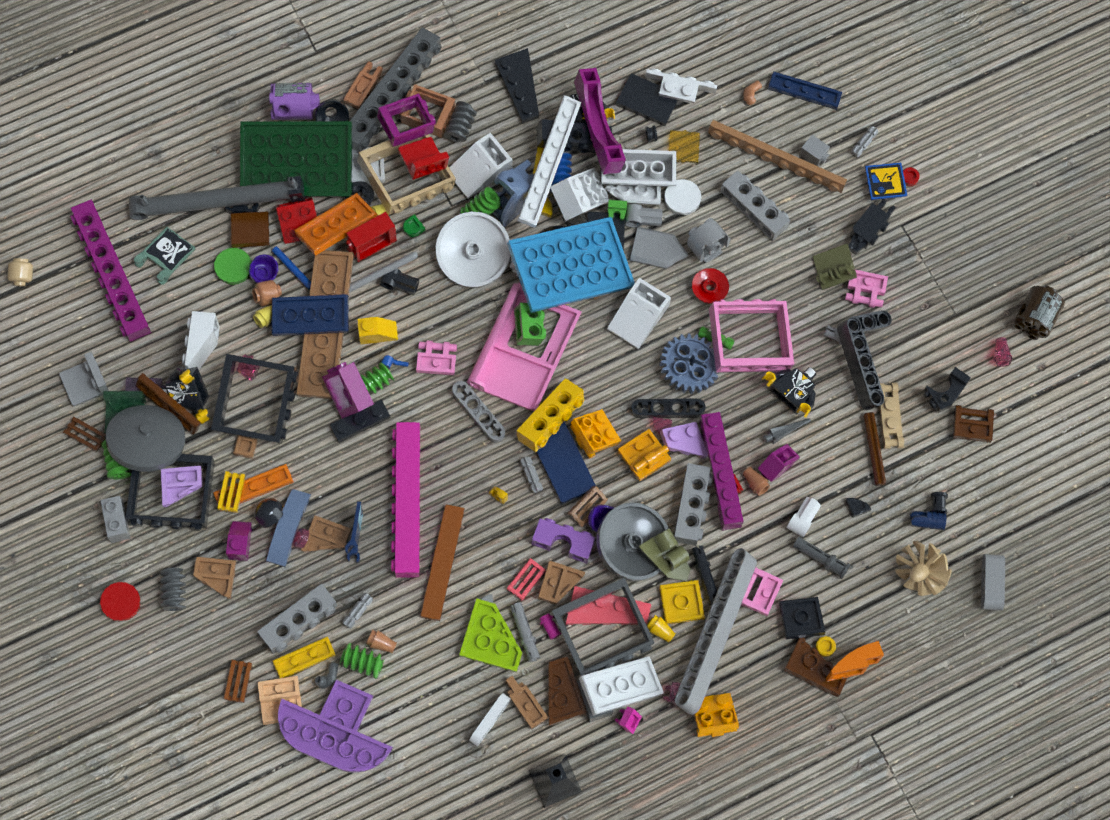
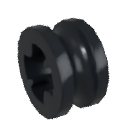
M652 125L651 128L646 126L647 142L650 143L651 140L656 142L658 138L655 125Z

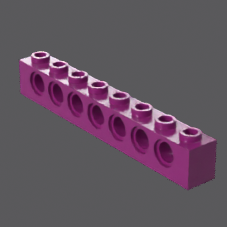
M92 199L71 207L73 215H70L74 226L78 225L80 228L77 233L81 242L85 240L87 244L84 249L88 257H93L92 267L95 273L99 272L101 278H98L102 289L106 288L108 294H105L109 305L114 304L115 310H112L116 321L121 320L122 322L120 330L123 336H128L131 342L150 334L151 331ZM89 221L92 222V223H91L90 225H88V226H85V225H84L86 222H89ZM99 237L97 241H91L92 238ZM100 253H106L105 256L98 257ZM107 269H113L112 272L105 273ZM116 284H119V285H120L119 288H117V289H112V287H113L114 285H116ZM127 300L126 304L119 305L121 301ZM130 316L135 317L132 321H126Z

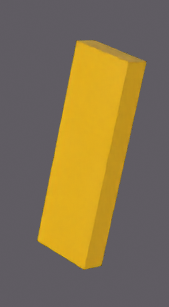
M325 637L273 660L279 678H286L336 656L329 638Z

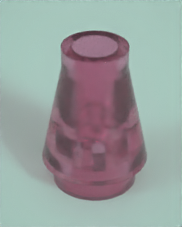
M1004 337L997 338L995 340L996 346L993 360L997 366L1005 367L1011 364L1013 358L1007 339Z

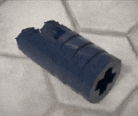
M912 511L909 514L911 524L915 527L945 530L946 513Z

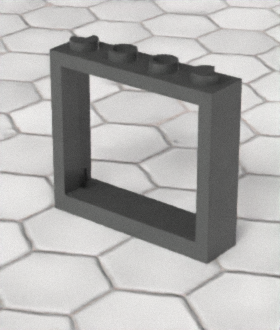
M625 578L552 610L581 676L596 672L603 667L604 669L616 666L615 662L621 659L623 662L634 658V653L640 651L643 654L651 650V645L654 644ZM622 589L646 641L585 669L561 616Z

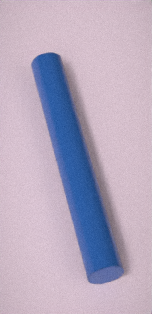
M277 246L274 247L272 252L310 290L311 281Z

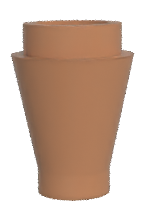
M752 467L747 468L743 472V476L746 478L754 494L757 493L760 496L770 488L769 481Z
M372 629L366 644L372 649L393 653L397 642L391 640L379 630L375 631Z

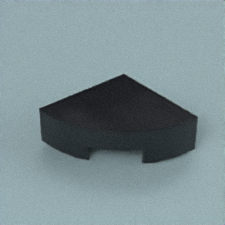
M847 498L845 500L853 518L871 511V507L862 500L856 498Z

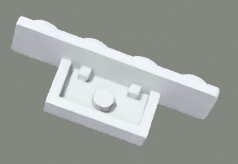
M655 68L646 69L645 78L662 82L659 96L694 104L698 90L716 94L717 85H714L711 81L701 82L689 76L683 78L672 72L666 74Z

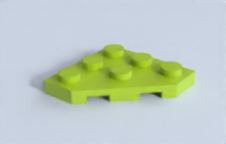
M476 598L459 656L517 673L522 657L520 647L516 643L496 604Z

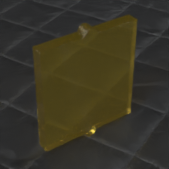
M670 130L669 151H676V161L682 164L685 162L698 163L700 133L687 132L686 130Z

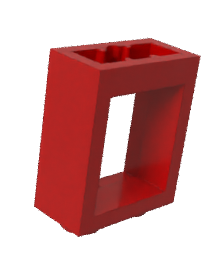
M387 212L347 232V251L353 252L357 262L362 261L397 241L395 225Z

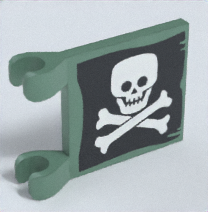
M166 227L141 253L134 257V264L141 268L149 258L163 269L157 275V281L164 285L174 271L196 248L173 230Z

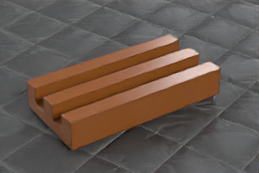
M232 660L224 700L245 703L252 663ZM236 666H239L233 696L231 697L230 692L233 683ZM243 667H246L241 697L237 698Z

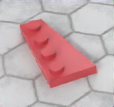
M575 586L571 602L594 592V590ZM611 594L568 613L566 625H638L627 599ZM635 600L647 624L651 604Z

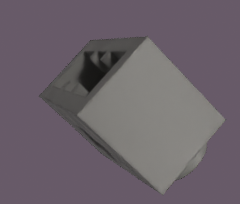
M121 496L101 500L107 537L110 542L115 543L131 539L128 521L126 520L125 506Z

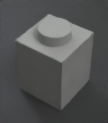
M811 135L802 146L799 156L809 163L819 166L820 163L824 164L829 158L830 146L814 135Z

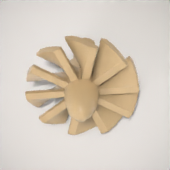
M913 541L920 557L913 553L909 545L904 546L901 551L911 556L913 561H909L897 554L896 562L898 565H909L912 568L895 569L896 574L904 580L910 577L903 586L918 591V595H937L948 585L952 570L948 569L947 557L943 553L939 554L941 550L937 549L932 543H929L928 554L924 555L925 545L921 542Z

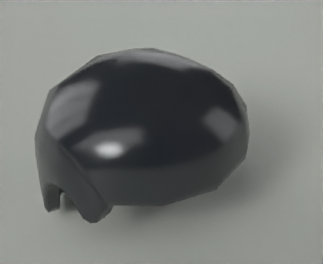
M274 498L264 499L257 505L254 511L256 521L262 528L274 525L283 516L281 510L283 506L280 501Z

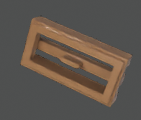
M593 486L568 512L580 527H583L588 522L590 511L582 519L580 517L599 497L601 499L595 506L604 505L608 501L597 486ZM585 504V506L576 514V512Z

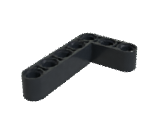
M885 310L853 316L837 326V332L860 405L865 410H871L884 403V394L865 334L877 332L891 324V315Z

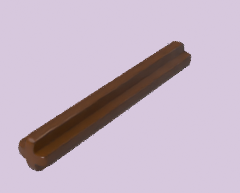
M868 412L863 417L875 485L882 486L885 485L886 478L875 415L873 412Z

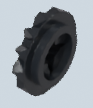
M363 181L353 182L352 195L355 193L359 194L362 190L364 197L361 198L370 206L374 200L373 188Z

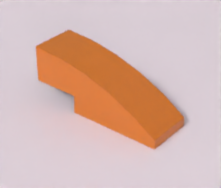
M879 641L866 644L847 654L833 667L827 675L826 681L862 675L869 665L879 663L884 656Z

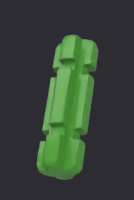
M702 326L698 336L708 338V341L713 342L712 332ZM721 334L722 345L729 350L732 349L735 340L730 337L725 338V335Z

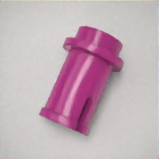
M548 613L540 618V625H543L550 640H553L560 636L561 632L553 620L554 616Z

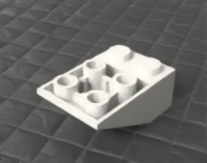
M489 133L475 142L449 168L456 178L455 184L469 199L494 182L500 172L512 169L513 160L494 136Z
M595 168L569 177L550 187L566 221L609 201L607 191L603 188L600 176Z
M639 278L629 291L607 330L639 349L669 307L671 297Z
M192 311V316L188 318L187 328L190 331L189 336L186 335L185 337L187 352L183 354L182 364L185 365V369L193 367L200 369L218 344L220 326L215 313Z

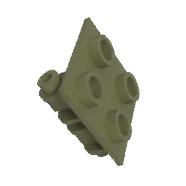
M848 243L813 256L818 274L816 279L818 283L820 282L822 290L857 278Z

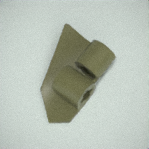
M670 528L639 546L640 550L667 578L681 581L688 580L691 571L687 563L690 559L688 552L683 546L678 545Z

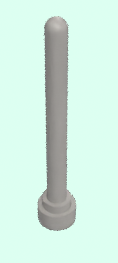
M412 252L351 283L349 293L415 260L418 257L417 252Z

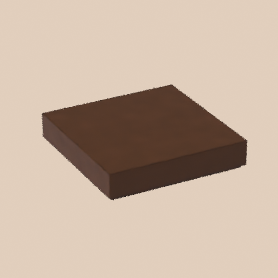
M269 212L231 214L232 248L270 246Z

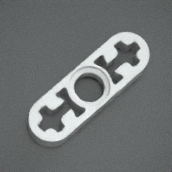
M504 693L499 696L470 737V742L477 747L480 745L508 706L511 698Z

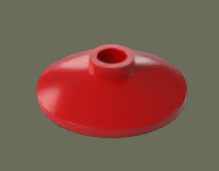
M706 268L694 276L692 291L696 298L704 303L720 302L728 294L729 281L721 271L714 268ZM711 286L713 290L709 291L707 290V287Z

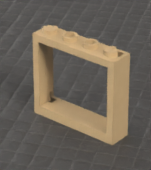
M429 134L392 147L388 140L363 150L358 154L357 163L389 215L400 213L409 206H417L421 201L431 200L438 194L448 193L454 188L456 178L447 165L446 169L438 171L443 181L392 201L370 165L375 161L398 153L400 146L430 137Z

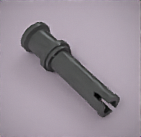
M800 536L793 545V548L824 565L825 570L833 571L841 579L844 578L851 566L850 563L846 564L837 559L835 554L829 555Z

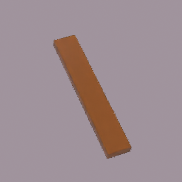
M445 505L421 618L439 622L441 620L465 508Z

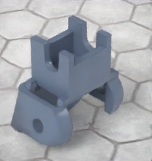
M528 159L514 169L500 172L495 178L494 183L496 185L500 183L503 186L502 192H496L500 198L502 210L496 209L492 214L500 221L503 227H506L520 214L535 173L529 175L525 171L532 165ZM506 193L511 196L509 200L504 196Z

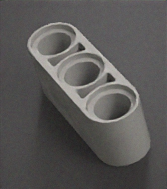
M984 554L982 558L981 608L1003 611L1005 601V556Z

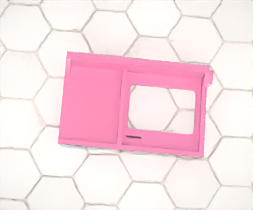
M518 282L513 284L467 380V384L497 398L535 411L541 402L582 311L566 305L548 308V310L560 314V319L542 357L537 358L508 346V342L515 329L514 309L519 303H527L521 283Z

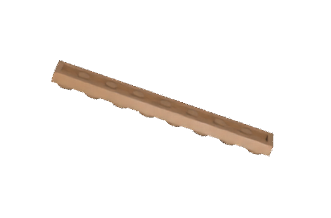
M715 120L710 124L708 134L715 139L724 140L733 147L744 149L748 154H755L764 161L773 162L782 169H788L800 177L809 178L812 182L822 184L831 191L842 193L847 179Z

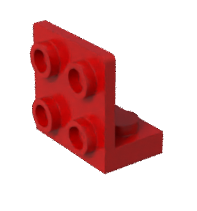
M432 137L398 148L413 180L446 169L450 158L447 151L439 152Z
M310 197L306 198L305 201L276 205L284 243L301 241L296 236L294 230L317 217L313 198Z

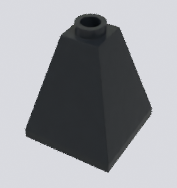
M566 754L529 770L544 808L582 792Z

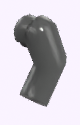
M329 663L327 674L316 677L315 685L325 689L335 683L339 664Z

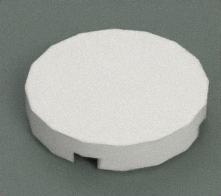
M676 180V187L668 186L664 195L665 205L674 214L689 215L699 207L701 192L698 186L689 180Z

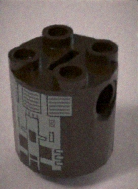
M1050 286L1031 287L1015 317L1013 326L1018 330L1028 333V337L1033 340L1047 338L1065 305L1063 297Z

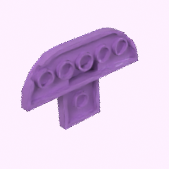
M336 680L320 715L281 699L278 709L280 730L285 740L294 749L339 770L358 773L371 770L380 765L393 749V747L357 732L373 699L371 694Z

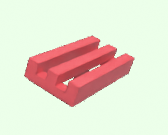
M530 558L507 587V591L523 601L546 572V569ZM531 565H533V569L529 572L526 578L515 590L514 586L521 579V577L528 570V568ZM537 569L540 570L536 577L529 584V586L525 589V591L522 594H520L519 592L527 584V582L534 575Z

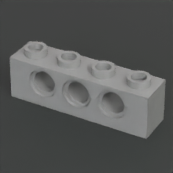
M737 170L722 184L720 192L769 239L775 240L788 228L790 219L787 213L780 211L776 207L775 202L770 198L768 199L758 186H754L745 174H741ZM744 190L747 194H742L739 191ZM752 203H759L760 206H754ZM766 215H771L773 219H768Z
M687 464L674 533L678 543L696 546L698 540H702L703 529H700L701 522H705L707 511L703 510L704 503L708 504L710 492L706 491L707 485L711 486L713 474H710L711 467ZM698 483L702 489L696 490L692 485ZM694 501L699 505V507L692 508L690 507L689 503ZM693 520L696 525L690 527L685 521Z
M320 584L257 632L273 654L276 652L280 653L287 648V644L290 641H296L301 638L306 629L314 628L320 623L319 620L333 614L336 611L337 603L323 584ZM312 605L320 606L317 612L309 610ZM301 616L304 618V621L301 624H295L293 622L294 619ZM282 628L288 630L285 636L277 635L278 631Z

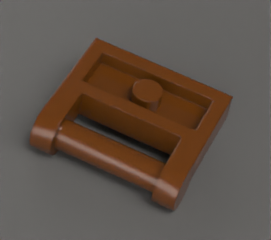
M955 405L953 438L991 443L993 440L994 410L962 408L961 405ZM961 415L986 418V421L963 419Z

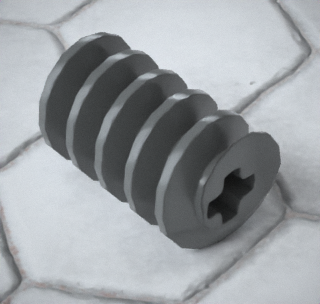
M463 101L456 103L454 113L451 115L446 132L444 133V137L449 141L465 142L467 140L465 135H469L468 129L472 128L470 123H473V117L477 116V112L470 104Z
M166 568L160 572L161 576H163L160 579L161 584H163L160 587V590L163 592L160 595L163 600L160 603L163 610L179 611L186 609V606L180 605L181 602L186 601V598L180 597V595L186 593L185 590L180 589V587L186 586L185 582L180 581V579L186 578V575L180 574L183 571L182 568Z

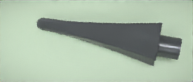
M808 418L793 424L770 428V432L764 435L763 439L766 443L772 441L775 444L791 432L810 423L811 419Z

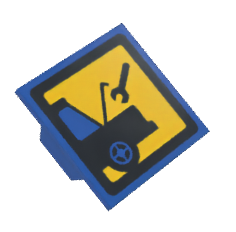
M901 162L865 166L871 200L908 196Z

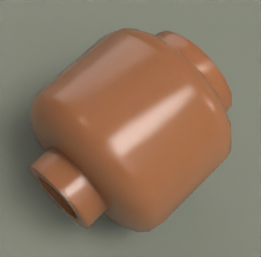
M273 280L258 282L255 288L252 289L253 299L260 306L272 305V298L282 295L280 285H276Z

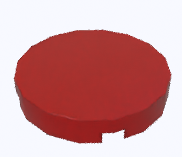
M117 582L104 590L101 595L100 605L102 611L109 619L117 622L127 621L133 618L139 611L141 599L139 592L133 585L127 582Z

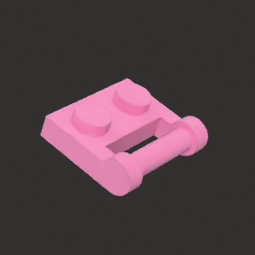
M755 568L741 606L768 616L783 580ZM759 577L762 581L753 601H751L747 597L756 578Z

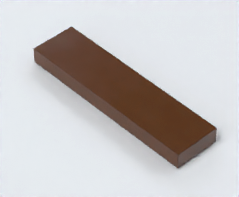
M144 373L138 377L135 386L160 408L174 414L188 432L194 435L198 431L201 422Z

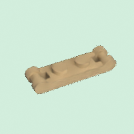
M880 383L884 394V403L879 406L884 449L896 446L897 448H904L898 383H891V385ZM885 392H891V397H885ZM895 435L896 439H890V436Z

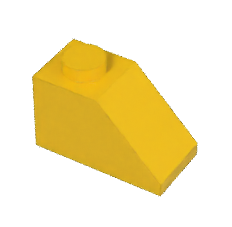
M380 317L357 319L360 344L398 340L396 321Z

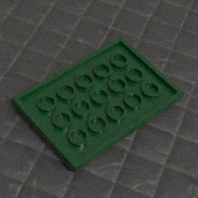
M240 121V186L288 181L287 177L301 176L304 183L305 197H351L352 122Z

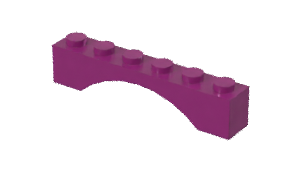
M579 69L574 85L581 102L602 173H620L626 159L621 144L614 138L607 123L603 107L601 81L597 69Z
M720 412L703 414L700 417L699 424L712 469L722 531L741 528L744 520Z

